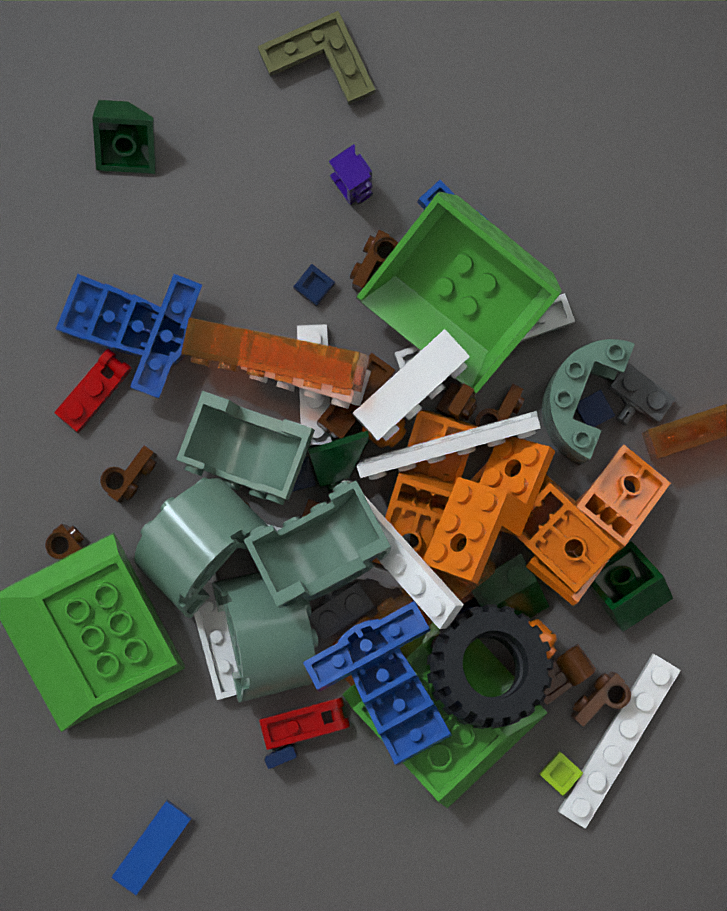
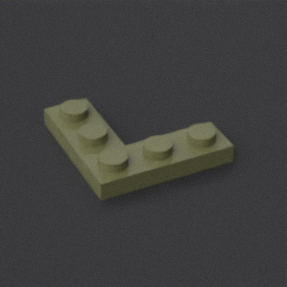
M339 11L257 46L270 76L324 53L348 105L375 94L373 83Z

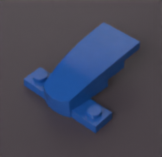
M77 273L56 331L111 350L140 357L141 360L130 388L159 399L171 366L179 363L190 348L192 331L189 319L202 284L173 274L162 306L159 307L135 294L131 295L109 284L100 283Z
M415 601L380 620H368L353 626L345 632L337 644L303 662L319 692L352 675L363 704L366 706L377 732L381 736L396 766L452 736L424 685L399 649L431 631Z

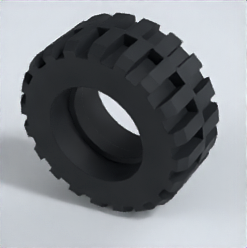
M487 604L483 607L476 606L457 615L446 629L439 630V635L433 639L430 646L432 653L427 656L426 665L430 666V673L427 674L428 684L433 683L435 691L432 694L435 700H441L444 704L442 709L448 715H455L457 721L464 725L471 724L474 728L494 729L520 722L521 719L535 712L534 708L537 705L542 704L546 698L544 691L550 688L553 679L548 677V671L553 669V659H547L546 652L551 650L548 641L542 643L539 635L543 632L538 625L532 627L528 623L530 621L528 616L524 613L516 615L514 614V608L508 606L497 608L496 604ZM489 637L501 642L513 657L515 663L514 682L511 688L500 696L487 697L479 694L470 686L464 675V652L473 641L479 638Z

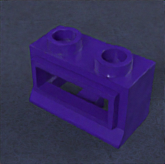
M354 144L329 160V164L335 171L330 175V178L349 205L356 201L360 204L372 196V170L361 154H355Z

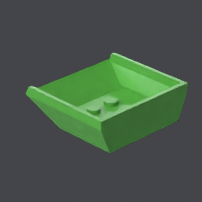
M438 192L361 290L356 299L420 351L445 329L470 356L464 362L468 367L455 379L462 385L464 383L473 388L476 394L557 299L562 290L553 272L458 195Z
M115 533L0 590V621L61 732L185 669V664Z
M426 615L424 619L431 631L399 649L424 685L452 736L408 759L403 764L439 803L448 808L531 730L547 712L541 705H537L534 708L535 712L521 719L520 722L494 729L474 728L471 724L464 725L457 721L455 715H448L442 709L444 704L441 700L436 701L432 694L435 691L433 683L428 684L427 674L430 673V666L426 665L427 656L432 653L430 646L433 639L439 635L440 629ZM479 639L473 641L466 648L463 656V671L468 683L476 692L483 696L496 697L504 694L511 688L515 677ZM354 683L342 695L352 709L382 740Z

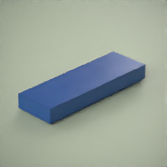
M167 800L111 878L134 895H137L192 817Z

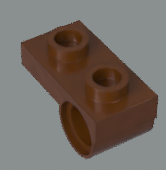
M378 230L375 237L370 235L363 249V252L367 254L362 264L357 262L351 272L350 279L353 280L352 289L361 292L371 279L376 267H380L386 260L377 254L381 247L387 246L393 250L397 246L398 242L390 237L389 234Z
M450 383L435 409L446 417L463 421V419L469 421L477 407L475 391L464 383L462 387Z
M512 384L498 411L490 408L482 410L476 416L473 425L480 427V419L484 416H490L495 422L508 419L511 413L517 415L525 400L520 397L524 389Z
M144 445L126 470L119 467H109L102 473L100 478L102 488L108 493L107 495L119 503H122L125 499L129 501L137 492L139 486L136 483L142 475L147 477L155 468L157 462L154 459L157 454ZM120 473L124 478L123 485L119 489L113 490L109 485V480L112 475Z
M60 524L48 536L45 543L46 551L51 557L63 559L84 548V545L81 543L84 537L74 525L69 527L66 524ZM61 537H65L69 542V548L64 554H59L55 549V543Z
M575 644L553 660V669L548 671V677L553 678L551 686L544 691L546 698L543 702L546 705L571 687L585 681L596 671L595 666L579 644Z
M611 671L609 674H606L604 672L593 683L595 690L588 697L585 695L581 696L572 706L574 712L571 714V717L584 727L604 704L614 709H621L630 702V688L617 673ZM618 685L622 690V696L617 702H610L607 696L608 690L612 686Z

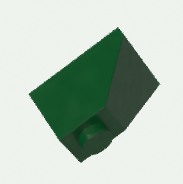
M98 100L92 116L96 170L155 174L154 117L128 101Z
M368 430L308 449L320 488L327 487L328 492L333 491L335 486L342 483L343 480H350L369 443Z

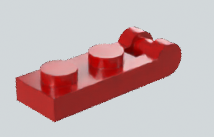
M110 349L102 353L96 364L54 412L78 433L132 370V367L126 362L121 363L116 359V354ZM107 367L114 372L110 379L102 374Z
M343 697L259 719L266 749H273L349 728V719L345 718L342 709L345 706ZM330 710L333 721L324 724L322 712Z

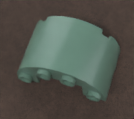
M607 339L589 343L573 352L552 375L545 388L542 400L544 426L557 450L578 465H582L591 459L602 431L573 419L590 374L613 382L618 371L624 373L635 343L618 339Z
M202 391L176 460L185 463L184 470L199 476H202L203 471L224 479L223 481L232 489L239 491L240 486H244L250 489L249 495L283 505L285 501L290 499L315 430L287 419L281 421L240 407L228 399Z
M204 477L176 498L170 497L160 507L161 512L154 520L149 521L141 529L142 537L135 551L136 565L187 618H192L210 597L203 587L237 548L248 550L244 539L250 536L249 533L262 525L268 527L221 478L208 479Z
M356 480L352 483L345 481L333 488L334 492L328 495L332 501L331 503L322 502L310 509V514L302 518L296 516L283 523V528L278 531L272 525L268 527L262 525L253 529L249 533L250 536L244 539L277 607H293L298 604L296 599L303 597L309 602L329 594L374 568L372 561L378 557L379 560H383L390 553L391 545Z
M260 572L211 582L218 612L224 611L238 670L237 672H232L238 703L310 685L313 681L303 662L315 656L314 648L318 647L316 631L311 629L308 618L311 616L310 603L303 598L296 599L298 603L296 606L288 608L277 607Z

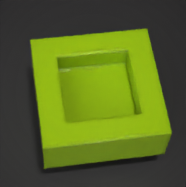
M558 751L539 774L564 796L581 777L583 772Z

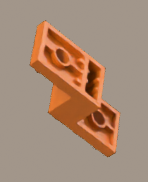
M421 409L417 413L407 447L477 428L478 426ZM457 452L446 454V459L436 463H428L427 460L417 462L415 468L399 472L385 518L401 536L408 533L416 535L419 543L413 549L422 559L425 557L458 477L462 478L469 453L464 455H458ZM377 558L372 561L381 564Z
M517 437L505 438V443L494 446L479 483L458 477L423 559L432 569L478 584L499 531L518 537L521 536L555 450L549 446ZM517 464H521L520 472L511 477L512 468ZM466 537V546L463 550L457 552L458 542Z
M623 444L589 489L576 500L575 505L620 547L611 556L613 557L626 546L671 482ZM624 480L634 484L635 493L629 492L625 488ZM576 539L569 540L566 544L567 553L572 557L582 555L584 550L583 544ZM535 554L525 567L574 606L585 594L609 559L576 593Z
M487 463L470 481L480 482ZM521 464L515 465L511 470V474L517 475L521 470ZM546 474L520 537H516L576 593L620 547L575 505L576 501ZM576 539L583 544L584 550L581 556L572 557L567 553L566 544L569 540Z

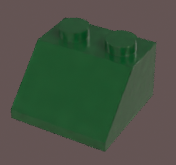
M632 541L609 559L590 585V589L606 613L622 632L673 599L664 576Z
M517 554L481 576L478 584L471 582L466 585L479 607L487 604H496L497 608L508 606L514 608V614L524 613L529 618L550 607L534 574L525 567L527 563L521 554Z

